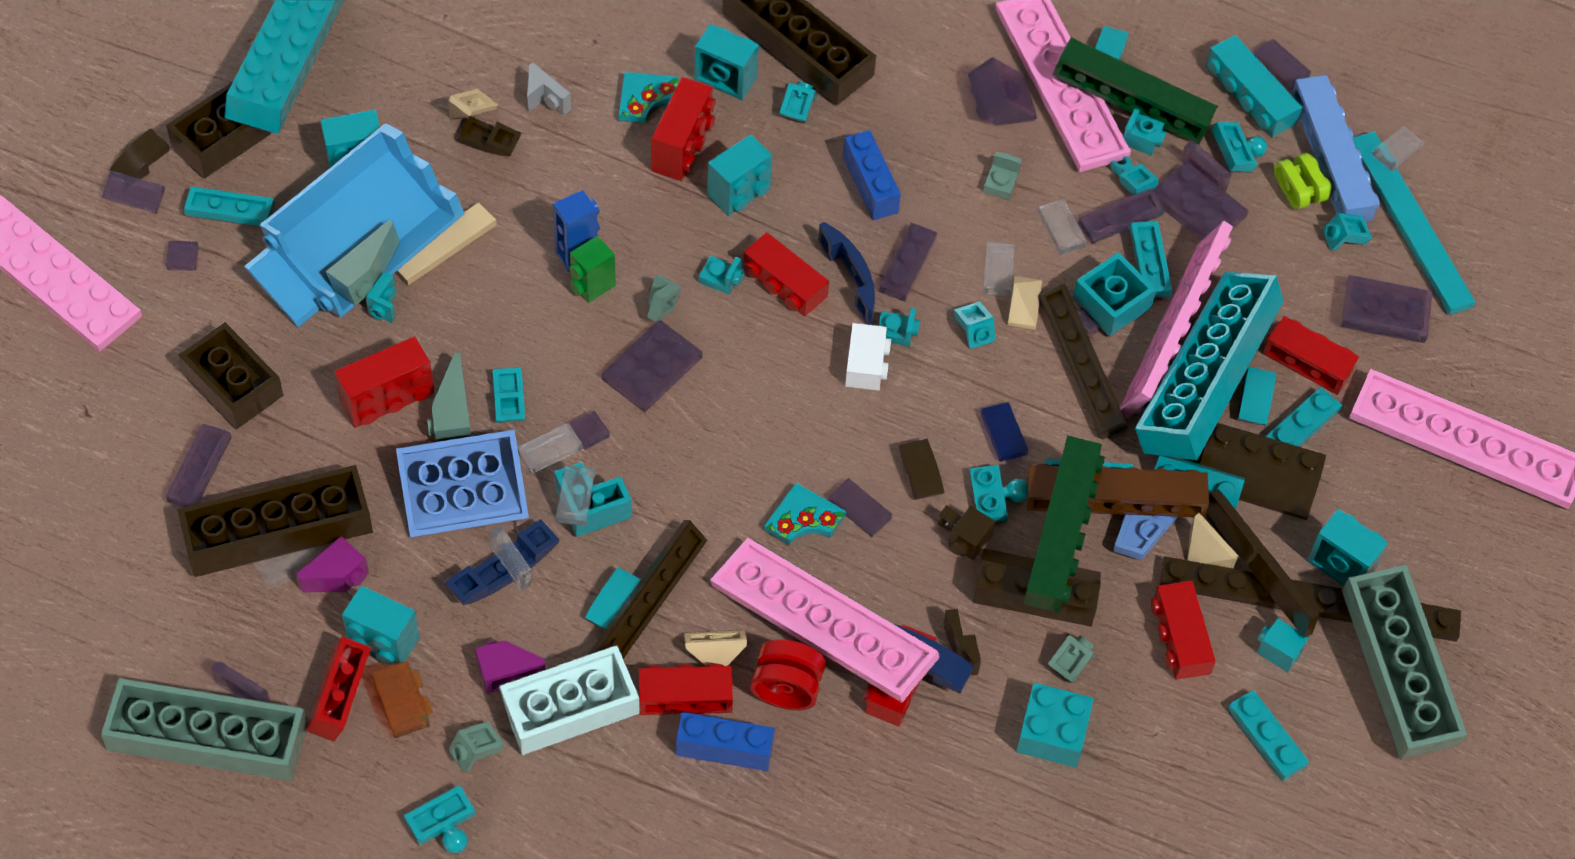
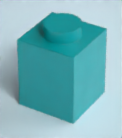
M1277 618L1272 627L1266 625L1258 636L1257 640L1261 644L1257 654L1288 673L1303 652L1309 637L1303 638L1298 630Z

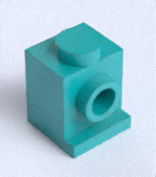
M1134 109L1123 137L1129 148L1152 156L1156 146L1162 147L1167 132L1163 131L1164 123L1139 114L1140 110Z

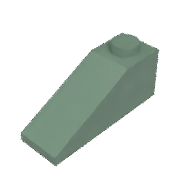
M388 220L326 271L333 290L355 306L366 298V295L386 270L400 242L394 223L391 220Z
M460 352L454 353L431 406L433 417L427 418L429 436L435 435L436 442L471 437Z

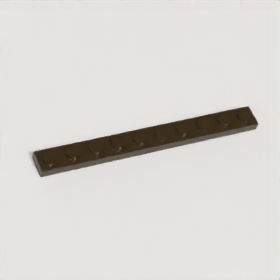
M1167 556L1163 558L1159 585L1193 580L1197 595L1281 610L1252 572ZM1291 579L1318 612L1319 617L1353 623L1342 588ZM1421 603L1432 637L1457 642L1460 637L1461 610Z

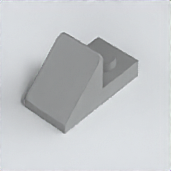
M532 62L529 65L528 111L530 112L545 101L549 108L557 110L563 116L571 111V93Z

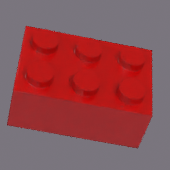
M685 77L681 78L651 138V172L683 181L686 172L690 173L695 163L694 156L697 151L701 152L705 143L704 135L706 131L712 130L715 122V116L712 115L716 99L713 98V86Z
M415 336L334 371L340 402L354 428L361 425H369L379 417L388 413H396L404 406L416 401H423L431 394H434L431 362Z

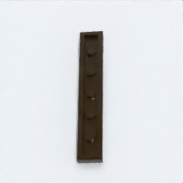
M1063 283L1040 294L1039 297L1100 437L1104 439L1128 428L1067 286Z
M1219 489L1210 492L1206 515L1303 638L1313 635L1319 617L1318 612Z
M684 520L587 656L617 645L624 659L708 541L691 520Z

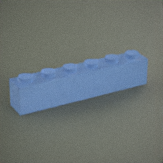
M1327 75L1296 79L1291 96L1302 107L1299 118L1313 155L1318 162L1319 169L1324 178H1327L1331 184L1330 199L1336 214L1359 215L1364 217L1365 222L1372 221L1376 210L1379 208V198L1376 193H1373L1371 188L1370 175L1368 171L1364 170L1361 152L1354 145L1353 132L1350 127H1347L1344 109L1337 102L1334 85L1330 84Z

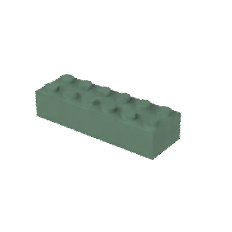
M1407 564L1348 578L1342 593L1400 760L1459 746L1467 736V732Z
M119 678L101 736L107 751L292 781L306 733L307 720L303 708Z

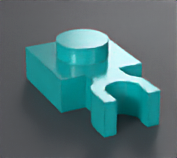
M1128 156L1123 157L1122 165L1118 164L1115 160L1111 161V170L1119 175V183L1135 197L1158 187V178L1142 163L1134 166Z

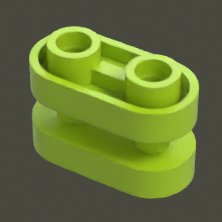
M1305 153L1296 156L1293 163L1286 159L1274 165L1275 178L1295 210L1308 207L1310 199L1315 204L1329 199L1332 191L1331 184L1327 178H1324L1317 160L1310 154Z

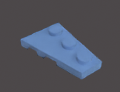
M1125 515L1113 552L1143 560L1178 517Z

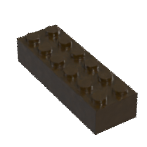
M723 0L722 14L836 105H839L875 75L877 55L807 0Z
M356 465L177 509L194 578L334 543L341 536L346 540L373 533L370 513Z

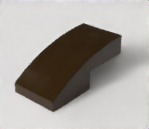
M469 116L457 142L487 153L511 156L522 133L500 122H496L495 126H492Z
M150 128L119 156L109 169L110 173L129 189L150 174L148 166L170 151L169 144Z
M928 439L900 444L899 450L905 474L908 473L914 500L944 494L945 491L939 469Z
M958 609L946 610L943 626L948 642L954 653L973 666L971 675H978L981 659L976 635L963 636Z

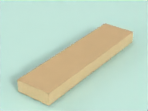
M478 202L466 210L461 218L395 273L409 286L497 225L496 219Z

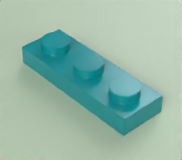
M191 186L184 212L186 216L260 226L261 223L272 215L275 203L274 198Z
M1159 222L1131 223L1129 230L1137 271L1157 289L1154 298L1171 297L1172 286Z
M1320 387L1265 437L1301 447L1340 412L1342 404Z
M1158 457L1155 470L1163 468L1169 471L1184 472L1186 470H1197L1199 472H1208V495H1210V492L1219 489L1234 508L1237 507L1245 478L1180 458Z
M1254 690L1229 704L1227 710L1282 781L1287 780L1308 766L1309 760Z

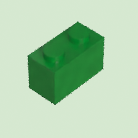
M598 235L570 252V286L577 296H582L590 303L616 286L615 254Z

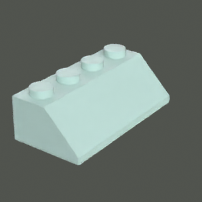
M617 645L500 686L510 725L522 755L639 714V696Z

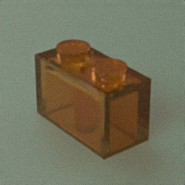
M405 661L372 673L374 685L394 739L430 727L428 715L433 714L428 697H421L419 688H422L423 685L418 670L412 671L409 662Z

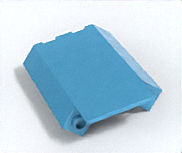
M385 123L260 224L265 235L263 241L268 247L244 267L297 328L321 308L325 312L329 313L331 311L341 318L355 305L333 290L326 273L329 268L388 220H391L394 223L400 240L385 272L393 275L465 213L457 194L438 184L430 163L412 154L404 133Z

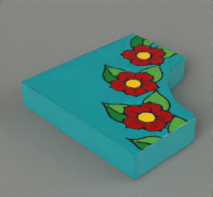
M625 72L619 121L646 123L649 115L656 108L669 104L678 86L679 77Z
M796 483L765 524L764 531L788 545L797 538L807 534H820L831 538L846 517V511Z

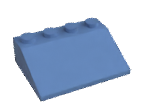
M515 430L396 449L410 538L529 518Z

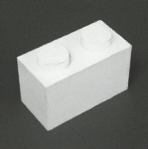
M852 324L845 387L879 391L881 380H887L888 363L883 362L884 355L889 356L891 339L886 338L887 327Z

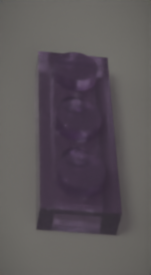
M1150 188L1079 217L1078 225L1091 244H1094L1128 230L1133 222H1147L1162 216L1165 208Z
M914 223L910 224L880 284V293L904 302L906 301L936 240L937 232Z
M202 424L166 494L168 503L181 507L199 504L232 438L229 431Z

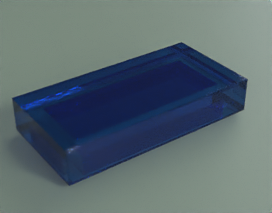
M1009 402L981 409L982 419L999 461L1002 462L1026 456L1028 448Z

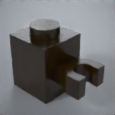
M947 505L940 512L939 516L941 519L938 521V525L951 530L948 545L958 555L967 556L974 560L993 535L995 520L972 506L967 509L962 517Z

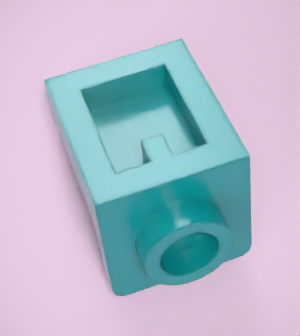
M799 81L797 85L789 83L779 112L780 116L806 123L813 101H816L817 98L816 91L812 90L813 86Z
M1337 213L1322 229L1330 250L1334 251L1344 242L1366 245L1372 239L1364 217L1359 215Z
M710 256L699 275V283L730 295L734 285L739 286L744 275V270L741 269V258L735 257L731 264Z
M384 271L366 295L368 312L378 320L384 319L390 323L395 319L392 302L397 293L393 275Z
M980 301L954 309L955 319L965 330L967 344L971 349L996 340L994 317Z
M915 308L910 309L909 316L881 311L879 326L887 327L886 338L891 339L892 344L910 347L911 337L918 336L920 320L915 319Z

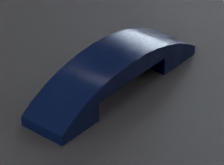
M823 222L819 224L818 241L830 261L841 258L857 286L855 306L866 325H871L875 304V290L870 270L855 245L836 228Z
M540 519L518 533L517 541L474 569L467 566L447 579L445 586L462 605L479 601L501 590L530 570L559 543V538Z
M894 624L938 651L940 658L927 674L933 676L932 682L961 694L973 671V666L934 640Z

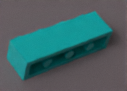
M1236 35L1210 48L1206 61L1208 70L1213 75H1216L1229 93L1235 96L1242 108L1254 117L1261 129L1265 130L1271 137H1274L1297 124L1302 110L1300 104Z

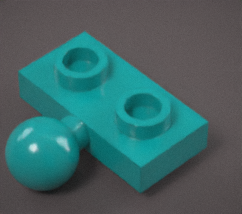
M1216 122L1211 128L1230 172H1253L1258 165L1254 157H1262L1266 153V141L1259 136L1251 137L1247 141L1238 122Z
M999 465L969 469L976 509L995 520V523L1008 521L1005 498H1009L1014 502H1022L1027 499L1026 481L1014 479L1007 486H1002Z
M459 785L404 815V820L420 846L444 834L442 840L444 848L450 853L457 854L464 851L467 847L468 837L462 829L455 828V826L474 817L476 812Z

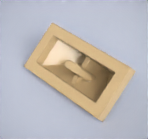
M479 89L451 95L449 98L450 119L471 116L495 110L498 107L497 103Z
M1014 276L1008 326L1036 329L1042 280Z
M1200 513L1195 515L1190 528L1187 560L1234 569L1238 555Z
M745 630L684 633L685 648L706 667L710 664L728 666L747 646Z

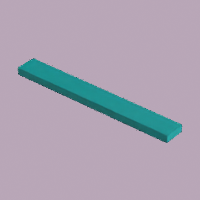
M1373 131L1353 137L1354 145L1361 152L1362 165L1364 170L1368 171L1372 185L1448 315L1474 308L1476 301L1376 132Z

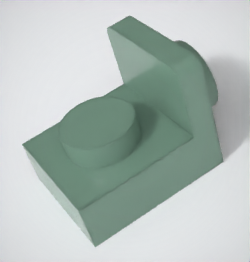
M995 152L993 164L983 192L1010 200L1019 176L1022 160L1011 154Z
M658 274L654 278L649 294L648 304L650 309L647 317L658 322L675 309L681 286Z
M1069 635L1048 662V665L1074 683L1091 659L1094 660L1097 657L1091 651L1094 645L1081 635L1077 639Z
M487 721L459 730L449 751L453 760L458 763L463 772L471 770L476 760L500 753L505 744L490 722Z

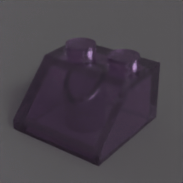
M991 57L968 73L971 84L970 91L977 105L976 112L982 120H987L999 126L1029 122L1037 119L1025 75L994 57Z

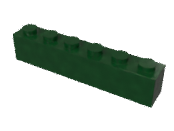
M1070 37L1052 74L1054 77L1133 113L1134 109L1140 110L1139 114L1163 122V128L1199 145L1218 108L1215 104Z
M1067 435L1023 604L1059 613L1062 602L1066 604L1069 602L1072 586L1067 585L1068 577H1075L1079 559L1073 557L1075 550L1081 551L1086 533L1080 532L1082 524L1088 525L1092 507L1087 506L1088 499H1095L1099 482L1093 481L1095 473L1101 474L1105 457L1100 455L1102 448L1100 443Z

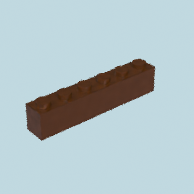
M1048 464L1029 465L1027 476V511H1048L1059 469L1058 466H1050ZM1103 466L1101 474L1095 473L1093 481L1099 482L1095 499L1089 498L1087 503L1088 507H1092L1091 513L1194 518L1195 515L1200 513L1205 518L1209 505L1208 472H1199L1197 470H1186L1184 472L1169 471L1163 468L1140 470L1135 467L1110 469Z

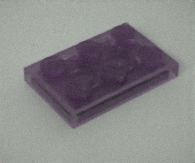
M1187 161L1155 187L1149 195L1150 200L1200 240H1203L1223 221L1232 225L1233 228L1236 227L1247 217L1249 211Z
M1349 275L1346 282L1341 327L1425 343L1428 338L1433 291Z
M659 320L602 373V380L645 413L702 359L703 352Z

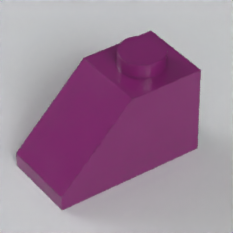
M341 536L296 574L299 589L302 592H347L353 586L360 585L366 579L369 571L366 558Z
M505 640L501 642H487L480 648L475 649L477 665L487 694L500 691V686L546 670L544 658Z

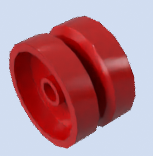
M778 639L766 641L761 645L757 659L758 668L754 670L750 690L757 698L774 707L800 711L810 709L816 705L820 687L819 682L823 677L826 660L817 650L803 643Z

